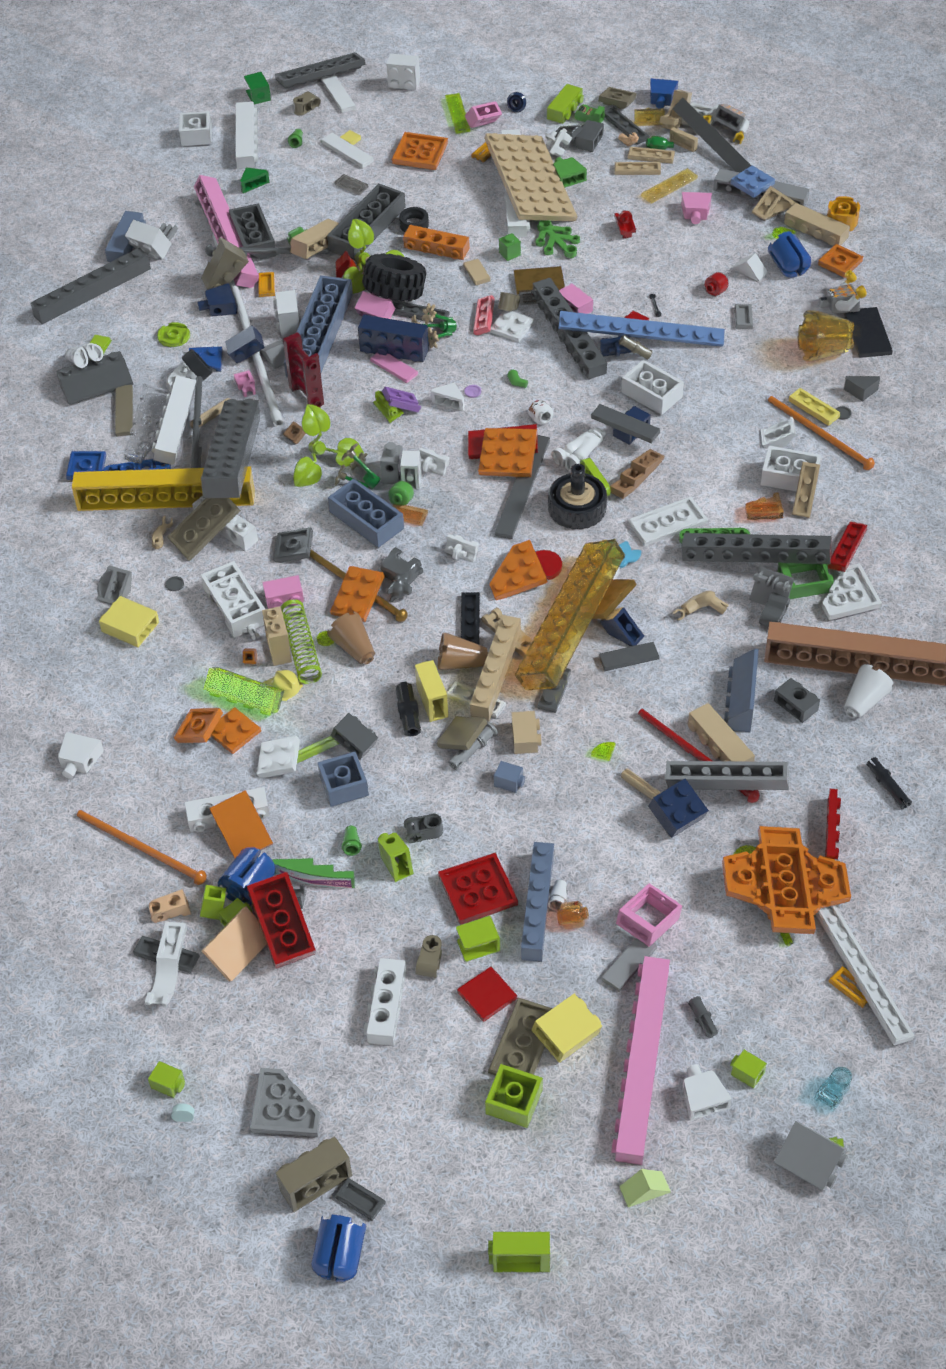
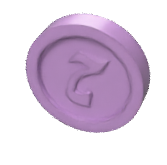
M469 385L465 388L464 392L466 396L475 398L481 394V388L477 385Z

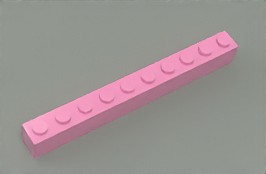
M199 175L194 189L217 243H219L218 239L221 237L237 247H243L217 179ZM247 254L246 257L249 262L233 280L237 286L252 288L258 281L259 274L250 254Z
M644 956L643 964H639L638 977H641V983L636 982L635 995L639 997L638 1001L633 1002L632 1014H636L635 1020H631L629 1033H633V1037L628 1039L626 1052L630 1053V1058H625L623 1071L627 1072V1078H622L621 1092H624V1099L619 1098L618 1112H621V1119L616 1118L615 1132L618 1133V1140L613 1139L611 1152L616 1153L615 1161L637 1165H642L669 974V959Z

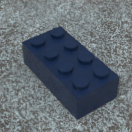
M363 315L358 326L360 352L366 354L378 353L385 356L390 354L397 359L424 362L429 350L428 325Z

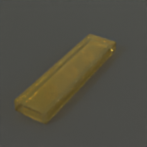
M687 168L642 192L641 197L652 204L696 180L698 175Z

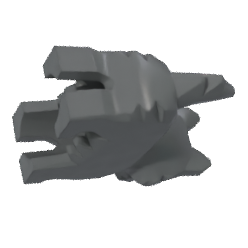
M396 547L383 559L380 569L377 570L383 572L386 578L393 581L387 589V594H391L390 602L404 595H411L412 587L410 584L418 575L424 572L423 568L420 567L422 564L419 559L414 557L409 562L403 560L399 556L402 551Z

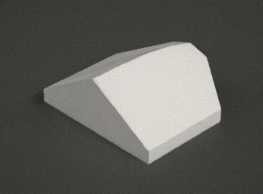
M793 417L767 429H761L762 446L764 448L769 446L786 447L796 436Z

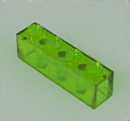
M220 667L208 669L203 688L211 696L225 697L226 701L230 703H242L243 707L247 709H259L260 713L264 715H271L279 711L284 694L282 689Z

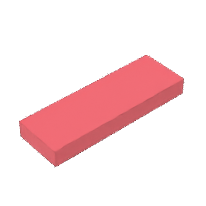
M493 295L480 298L477 301L473 329L475 335H481L491 330L495 300Z

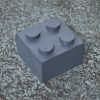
M356 751L317 762L319 777L331 807L369 796L367 780Z

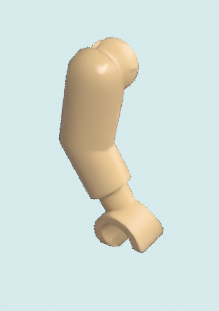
M163 516L162 525H159L152 533L153 548L160 549L163 547V535L166 532V528L173 526L172 517L171 522L166 524V516Z

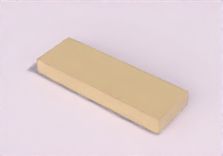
M630 147L628 159L670 164H673L675 151Z
M615 162V175H661V162Z
M802 461L792 515L810 518L820 464Z

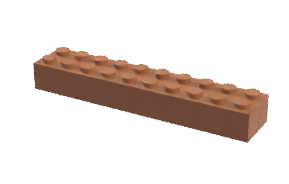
M769 622L764 659L766 663L857 674L862 665L868 664L872 665L871 669L875 671L878 669L882 670L891 679L946 686V644Z

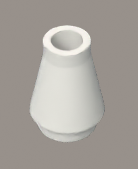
M556 880L549 894L548 907L551 910L561 911L567 905V884L563 880Z

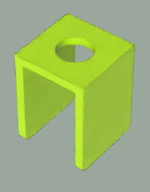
M491 916L456 927L459 935L457 943L466 962L500 951V937Z

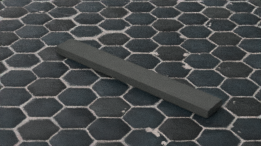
M684 98L672 108L735 172L741 173L752 166Z
M538 435V453L534 454L531 477H516L497 525L495 536L513 539L548 448L550 437Z

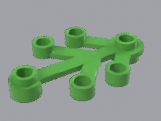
M541 220L537 226L540 234L536 239V246H544V238L548 234L550 238L547 246L544 248L545 255L553 254V246L556 243L564 251L565 257H576L577 247L567 245L563 240L571 241L572 244H579L580 236H572L571 227L554 226L550 220Z

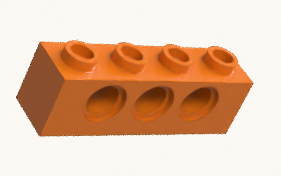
M409 225L403 236L404 248L451 257L453 259L464 260L470 249L469 237L414 225Z

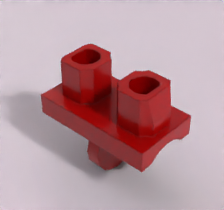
M625 210L620 214L614 213L622 237H632V233H636L632 213Z

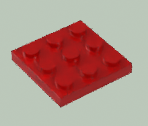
M496 852L438 871V877L460 925L518 905V899Z

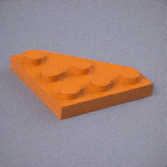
M530 539L512 546L489 583L495 600L504 599L548 583Z

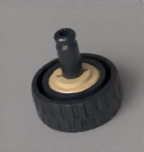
M574 464L571 467V473L557 478L551 484L548 492V512L553 521L557 522L558 525L581 530L597 525L604 518L607 510L606 488L599 479L586 474L585 467L582 464Z

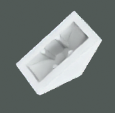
M756 253L741 259L732 267L733 270L756 281H760L768 273Z
M455 382L431 390L432 403L460 411L464 410V397Z

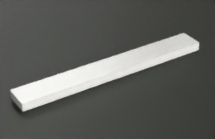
M833 905L821 908L815 914L846 967L853 975L855 982L892 1044L898 1045L913 1040V1032L837 907Z

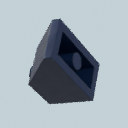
M624 607L614 609L606 619L600 621L610 636L629 646H636L644 638V634Z

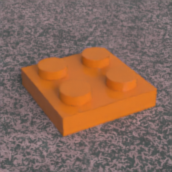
M835 244L818 260V265L846 278L845 273L848 270L853 271L862 263L863 256Z
M234 707L220 718L211 737L230 753L234 754L261 732V727Z
M220 708L190 709L174 736L177 743L207 742L223 715Z

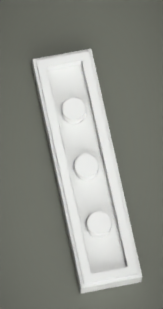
M336 75L321 77V82L342 113L356 109V105Z
M334 133L321 139L322 144L361 168L374 162L373 157Z

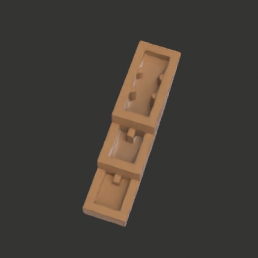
M649 449L631 461L630 468L622 472L620 479L610 485L611 493L622 499L627 497L659 466L665 456Z

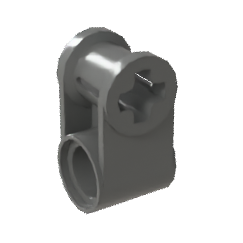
M435 813L409 817L403 823L407 830L406 840L408 843L436 839L443 834L442 818Z

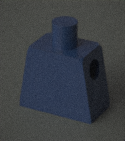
M229 283L206 290V300L197 301L199 311L209 309L211 317L237 314L236 303Z

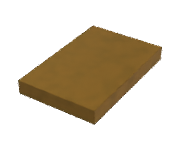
M562 267L514 270L517 295L531 294L533 283L547 278L552 279L558 290L563 289L565 284Z
M607 579L576 613L577 616L582 619H606L636 587L635 580Z

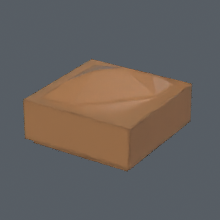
M294 421L283 433L286 438L295 444L299 443L306 434L302 427Z

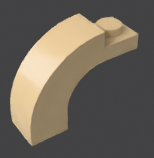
M679 89L674 90L670 109L665 116L660 118V123H663L662 128H680L682 118L672 108L682 98L690 104L692 92Z

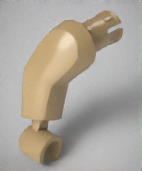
M708 590L693 596L681 605V609L674 610L672 614L679 611L681 617L676 620H682L685 614L689 615L706 606H710L723 614L729 604L717 598L715 592Z

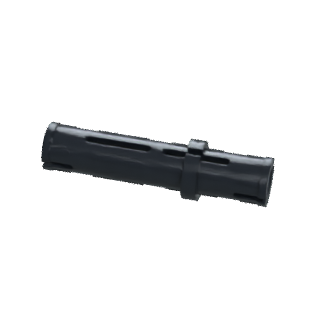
M877 757L871 758L873 763L868 761L866 765L875 774L876 780L883 784L902 810L907 808L906 804L910 806L912 801L891 777V772L883 767Z

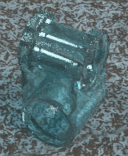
M845 1067L835 1068L816 1092L814 1100H820L834 1112L850 1088L852 1081L851 1071ZM841 1078L844 1079L846 1082L840 1083L836 1079Z

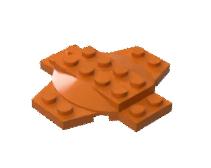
M759 826L758 836L760 844L756 846L752 853L742 852L723 857L722 867L726 896L757 905L762 911L767 913L768 920H771L772 932L814 934L816 930L814 915L821 908L846 903L851 899L846 864L821 855L818 858L813 857L808 853L809 849L802 845L800 828Z

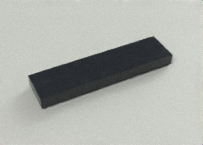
M461 592V638L480 645V592Z

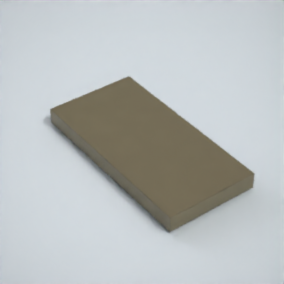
M205 498L167 538L190 561L241 510L230 498Z
M518 997L488 1073L496 1075L500 1064L535 1075L545 1046L532 1032V1027L537 1019L553 1008Z

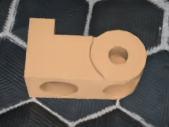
M183 889L154 899L148 905L151 920L155 923L179 915H191L188 899Z

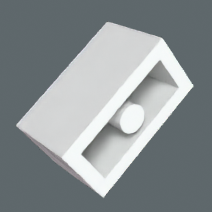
M403 450L400 465L401 481L408 482L413 490H420L422 477L420 451Z

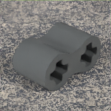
M772 592L761 613L759 624L769 627V622L781 623L789 607L790 598Z

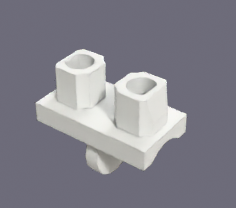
M566 129L560 130L556 138L557 132L555 131L551 135H545V138L548 139L546 142L547 146H550L553 142L549 149L550 156L562 157L565 150L559 147L560 142L568 145L572 139L566 133Z
M420 448L418 450L421 455L423 471H432L442 476L446 473L449 457L445 455L440 456L431 449Z
M449 534L446 537L447 544L444 552L451 554L452 558L456 560L462 558L470 562L475 561L479 547L478 542L466 541L459 535L453 536Z

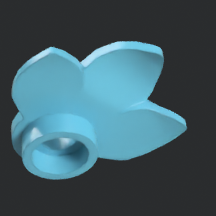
M625 541L617 547L607 544L605 554L610 558L611 565L623 568L628 563L636 562L641 557V550H631L629 543Z

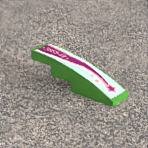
M313 858L272 859L275 864V874L279 875L288 872L291 880L323 887L355 888L354 871L334 872L333 865H314Z

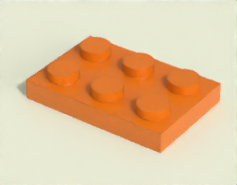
M349 566L330 610L331 615L341 617L346 613L353 615V612H357L362 622H366L385 577L384 573Z

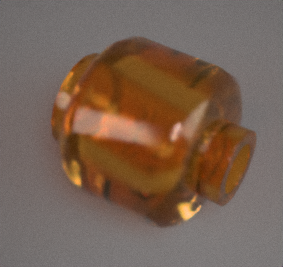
M580 901L562 903L560 908L557 909L559 925H562L565 929L583 927L585 920L589 919L588 908L583 907Z

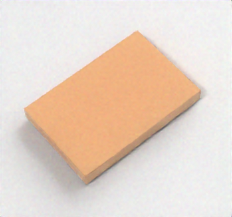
M243 907L201 951L228 981H233L267 944L258 919L247 907Z

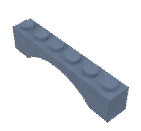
M534 842L521 944V960L538 962L543 960L548 899L554 862V843Z

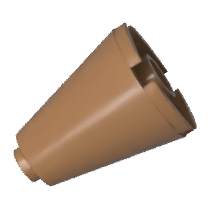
M353 612V615L346 613L331 624L333 628L331 631H327V635L358 663L369 664L374 659L375 651L362 619L357 612Z
M443 632L439 645L440 654L437 668L439 670L484 667L489 652H487L486 647Z

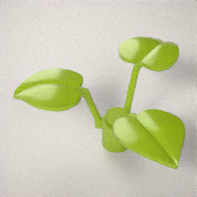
M353 219L348 231V241L352 247L362 248L355 255V261L359 269L357 267L348 268L343 278L352 280L353 294L365 290L362 283V265H365V260L370 255L364 252L366 245L373 243L374 233L367 223ZM390 250L386 252V254L401 255L402 257H404V255L398 250Z
M307 404L302 417L303 431L310 436H316L317 434L318 436L308 445L313 461L309 457H303L295 466L293 480L294 485L297 487L309 486L319 482L322 476V469L319 465L315 464L317 462L316 455H322L325 451L337 453L335 461L340 466L345 465L348 467L354 462V459H351L349 456L342 461V456L347 450H350L351 446L358 443L352 438L340 440L337 445L338 450L326 448L323 442L318 441L322 436V432L329 430L330 418L323 409L315 405ZM360 445L353 450L357 457L360 453L364 454Z

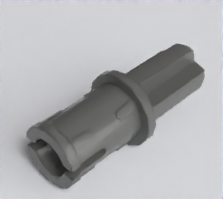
M700 996L693 997L689 1000L688 1004L695 1014V1021L700 1024L707 1037L713 1038L718 1034V1030L711 1019L712 1014L710 1011H707Z

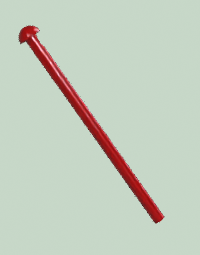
M643 708L639 710V716L681 746L688 754L690 753L699 761H713ZM738 790L748 797L747 801L750 803H755L760 798L758 790Z

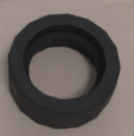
M409 207L401 211L399 215L400 229L403 232H406L409 225L423 228L429 227L428 212L423 208ZM412 218L421 219V221L416 223L407 222V220Z
M190 349L182 357V360L197 377L201 376L203 381L212 374L210 367L193 349Z

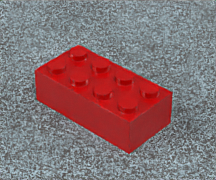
M288 872L248 885L247 891L275 969L315 955L316 949Z

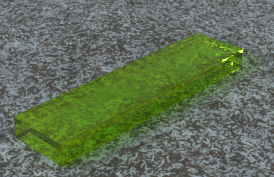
M460 93L445 95L455 133L470 132Z

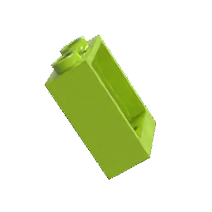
M493 1232V1240H488L489 1265H493V1272H550V1232Z

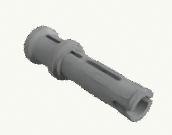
M488 722L469 750H459L448 761L449 766L457 771L480 747H485L487 741L492 736L498 734L496 727Z

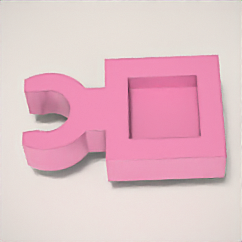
M250 370L234 374L237 387L243 391L244 397H247L248 391L253 392V395L256 394L255 382Z

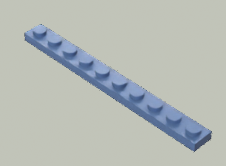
M560 311L558 329L618 336L626 335L636 338L709 346L724 345L725 329L567 311Z

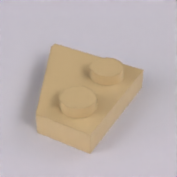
M770 186L752 210V213L766 221L791 208L795 202Z

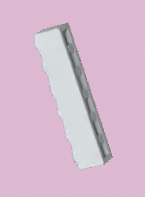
M254 102L236 103L237 169L255 168V162H258L257 107L254 108Z
M176 375L175 381H171L169 388L171 394L168 393L166 398V404L168 405H164L162 412L164 418H160L159 422L161 430H157L155 436L157 443L153 442L152 446L153 460L174 465L193 399L196 380Z

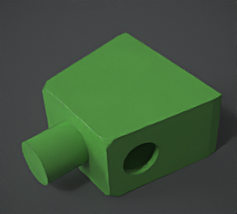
M561 157L555 159L553 166L565 188L587 181V169L573 157L564 160Z

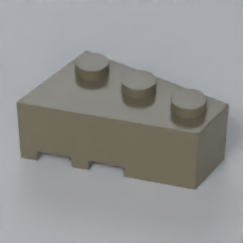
M219 237L217 248L213 250L212 259L208 262L201 277L207 290L227 283L230 284L249 262L242 249Z

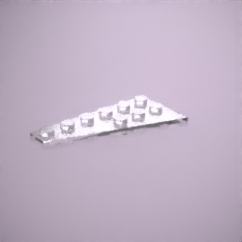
M143 383V391L140 394V402L137 405L133 427L131 428L130 438L124 453L125 460L141 464L152 450L153 442L157 443L155 436L157 430H161L159 422L160 418H164L162 412L164 405H168L166 404V398L168 393L171 394L169 390Z

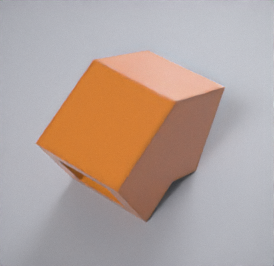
M244 648L243 663L256 664V649Z

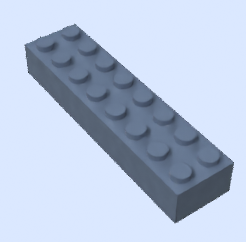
M320 275L297 330L301 335L302 347L308 356L316 353L319 355L321 373L353 295L351 279ZM285 359V361H284L285 375H286V377H288L287 367H286V359Z

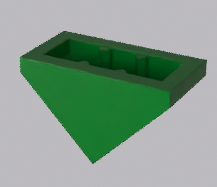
M247 167L240 180L243 194L270 183L268 170Z

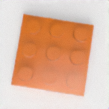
M404 132L393 155L392 164L436 170L447 147L448 138Z
M485 428L478 470L479 475L531 477L537 429Z

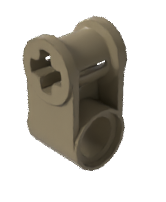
M309 91L293 99L295 104L294 114L302 116L314 110L315 107H319L321 104L320 98Z
M500 292L498 309L506 311L517 310L520 304V295Z
M429 935L424 938L416 963V975L437 978L436 974L440 967L442 942L438 936Z

